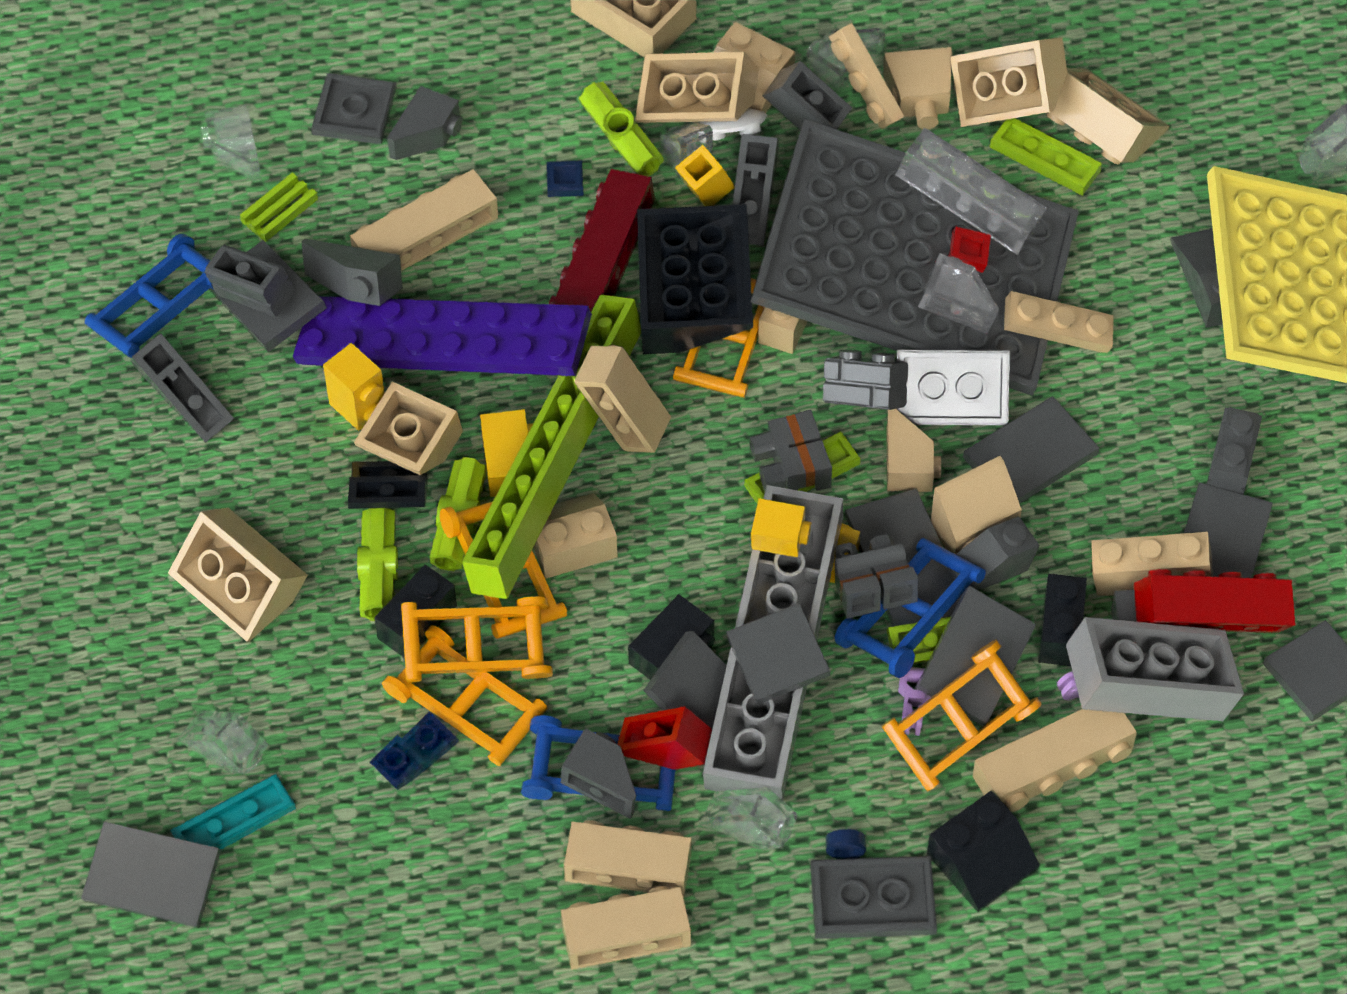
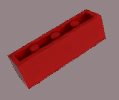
M1156 569L1149 571L1147 577L1134 582L1136 622L1225 630L1226 632L1279 633L1295 626L1292 580L1277 579V575L1274 573H1261L1254 575L1253 578H1242L1241 572H1224L1218 574V577H1207V572L1201 570L1184 572L1183 576L1172 575V571L1169 569Z

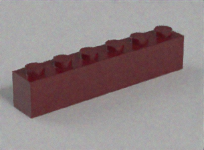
M610 169L606 181L600 182L598 186L597 202L594 209L588 210L586 214L585 230L582 237L576 238L574 242L569 267L565 266L561 272L560 288L557 295H552L548 304L589 306L592 312L600 295L615 296L638 241L637 209H651L655 201L652 177Z

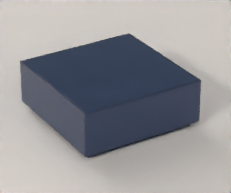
M582 160L546 162L548 197L584 196Z

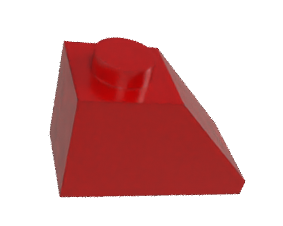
M685 706L625 717L617 745L621 747L624 757L673 770L705 765L712 728Z

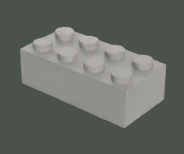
M1085 617L1066 644L1081 706L1085 710L1224 721L1244 695L1225 630Z

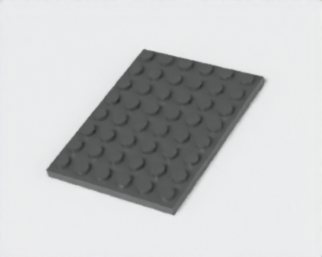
M804 119L750 302L893 350H1009V388L1033 395L1037 389L1048 340L1004 330L1005 298L1013 291L1057 302L1079 210ZM956 226L991 235L988 263L983 273L948 264L951 237Z

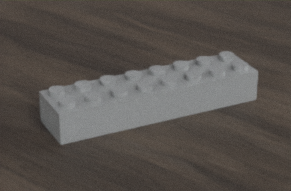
M767 485L764 499L805 506V521L811 522L808 545H800L798 558L752 549L735 628L800 603L817 641L835 558V548L838 544L843 520V498ZM730 648L703 770L704 788L706 790L783 804L808 685L757 705L734 652Z

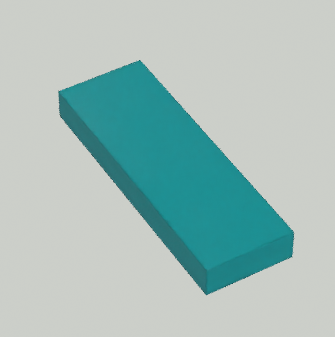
M274 774L170 831L173 838L221 850L290 813L296 807L277 774Z

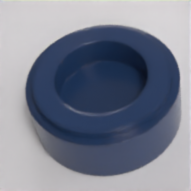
M840 829L832 831L826 836V853L832 858L856 859L866 852V836L861 831Z

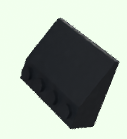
M747 204L637 209L643 354L681 353L752 329L753 313L752 303L750 302L752 294Z

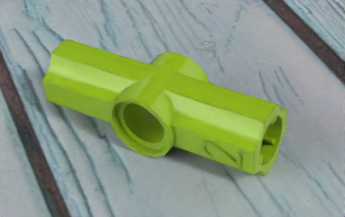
M604 81L599 83L593 82L584 88L582 95L578 98L579 102L607 136L610 145L615 150H618L636 174L648 177L658 171L660 165L664 162L663 156L635 122L632 113L623 107ZM627 126L624 131L615 132L618 128Z
M463 457L460 460H454L446 495H441L436 514L437 531L430 552V564L435 565L441 570L455 571L463 568L462 560L465 553L457 536L449 538L445 534L440 522V510L450 506L455 512L481 505L479 500L486 478V465L481 464L474 458ZM474 523L466 525L470 535L476 533L477 526H474Z
M369 508L362 511L361 517L362 541L361 546L357 550L358 580L360 581L359 611L360 617L367 618L370 621H375L374 617L395 596L394 580H398V572H396V569H398L397 546H395L396 515L395 510L388 508Z

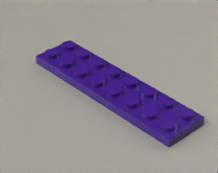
M319 296L327 308L301 328L293 358L297 364L323 366L325 362L352 343L379 368L576 376L592 313L589 306L388 299L381 306L349 301L343 297Z

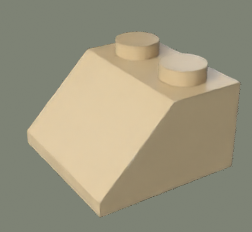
M737 22L733 23L714 49V52H745L759 68L755 101L749 108L766 113L772 104L763 95L782 69L795 64V51Z
M392 382L354 443L368 452L418 475H422L445 462L463 433V429L456 410Z
M1001 456L934 488L931 522L946 550L957 554L987 528L1018 516L1021 518L1022 509L1005 462Z
M595 493L555 504L533 547L545 579L618 558L615 529L605 504Z

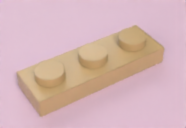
M850 23L830 35L831 49L835 57L844 63L849 72L850 84L854 90L862 95L867 104L866 111L870 119L883 129L903 118L904 115L853 24Z
M1011 291L1005 298L1004 330L1096 352L1108 353L1113 347L1114 315Z

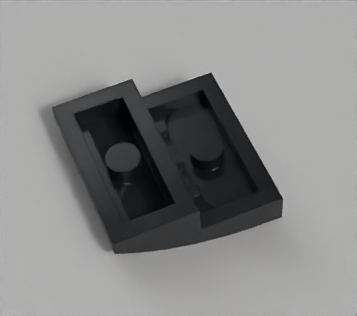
M390 461L352 462L351 477H349L348 509L425 507L428 490V471L418 475Z

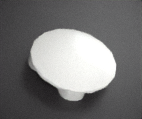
M748 108L737 121L699 122L696 126L699 131L703 132L706 141L720 140L726 137L725 133L739 131L740 135H754L761 132L760 124L765 121L767 114L760 110Z

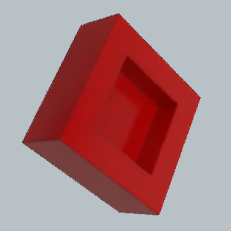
M956 226L951 237L948 264L983 273L988 263L991 235Z

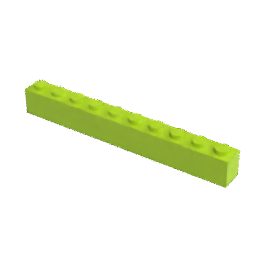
M607 295L599 296L591 312L592 316L576 376L591 346H621L630 356L641 335V324L635 299ZM558 375L462 560L472 594L508 599L599 418L574 383L576 376Z

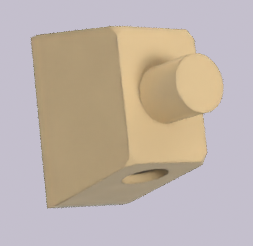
M951 47L884 53V80L904 117L916 116L917 126L921 129L934 128L938 124L937 114L949 112Z

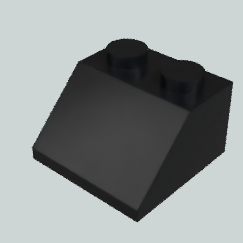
M992 790L929 834L927 855L931 856V860L977 912L984 909L1040 868V864L1018 819Z

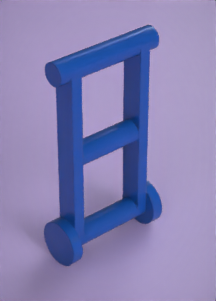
M178 234L172 238L167 247L168 256L98 314L90 313L85 318V324L129 358H132L140 350V346L209 288L213 289L212 283L209 282L204 273L206 266L211 260L195 250L194 240L186 234ZM185 261L203 273L172 300L154 288ZM143 297L159 310L126 337L111 326L110 323Z
M925 538L918 542L916 546L918 553L908 563L910 567L913 566L916 574L918 575L932 559L959 573V576L933 605L918 598V602L902 605L905 609L922 618L897 647L893 649L866 634L886 611L883 609L881 601L880 611L864 614L859 620L854 618L843 620L835 634L837 645L845 649L855 645L888 663L889 673L897 678L904 677L910 671L915 659L913 650L963 594L964 590L973 581L976 583L982 582L986 575L985 569Z
M540 715L533 717L530 722V730L537 735L531 779L522 783V795L529 799L540 800L552 798L553 792L583 795L561 784V778L547 777L552 741L576 744L583 730L562 728L561 721L552 716ZM604 733L610 736L616 744L618 743L620 735ZM660 766L658 789L634 787L636 801L655 802L657 810L670 811L672 809L676 770Z

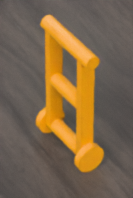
M751 278V293H753V290H754V287H755V283H756V279H752V278ZM758 305L753 320V328L750 331L746 330L722 338L745 345L733 380L693 370L701 346L689 350L684 367L676 366L673 380L745 398L748 384L743 383V379L758 338L759 319L765 307Z
M492 502L455 512L450 506L440 510V522L445 534L449 538L457 536L465 554L473 541L466 525L484 520ZM531 551L523 569H527L538 596L547 598L548 607L540 610L542 625L566 617L567 609L563 602L556 604L533 551ZM484 596L488 607H503L499 598ZM513 617L510 619L494 618L496 623L491 626L493 636L496 639L526 630L525 617Z
M540 596L524 597L516 600V606L417 610L416 602L402 603L406 681H422V674L521 671L522 678L524 679L553 676L552 666L544 665L540 610L548 607L547 598ZM525 617L528 660L483 661L480 618ZM464 619L467 662L421 663L418 620Z
M431 625L426 630L425 636L428 641L420 649L421 663H430L437 654L448 662H467V658L452 649L454 642L444 630L434 625ZM405 668L396 678L387 676L384 679L382 686L389 695L401 703H406L409 698H412L465 736L490 751L491 753L488 755L489 760L498 766L502 765L530 731L531 719L535 716L543 715L548 709L542 700L536 698L533 703L487 672L466 673L473 680L450 708H447L412 684L413 682H407ZM486 688L524 712L499 743L462 718Z
M997 640L988 643L971 656L975 663L972 667L899 723L895 718H892L881 726L926 791H930L940 783L936 777L938 774L1013 717L1016 722L1021 721L1042 705L1038 697L1029 700L996 652L1001 648V645ZM988 667L1013 704L980 730H977L952 694ZM940 704L965 741L932 767H929L904 731Z

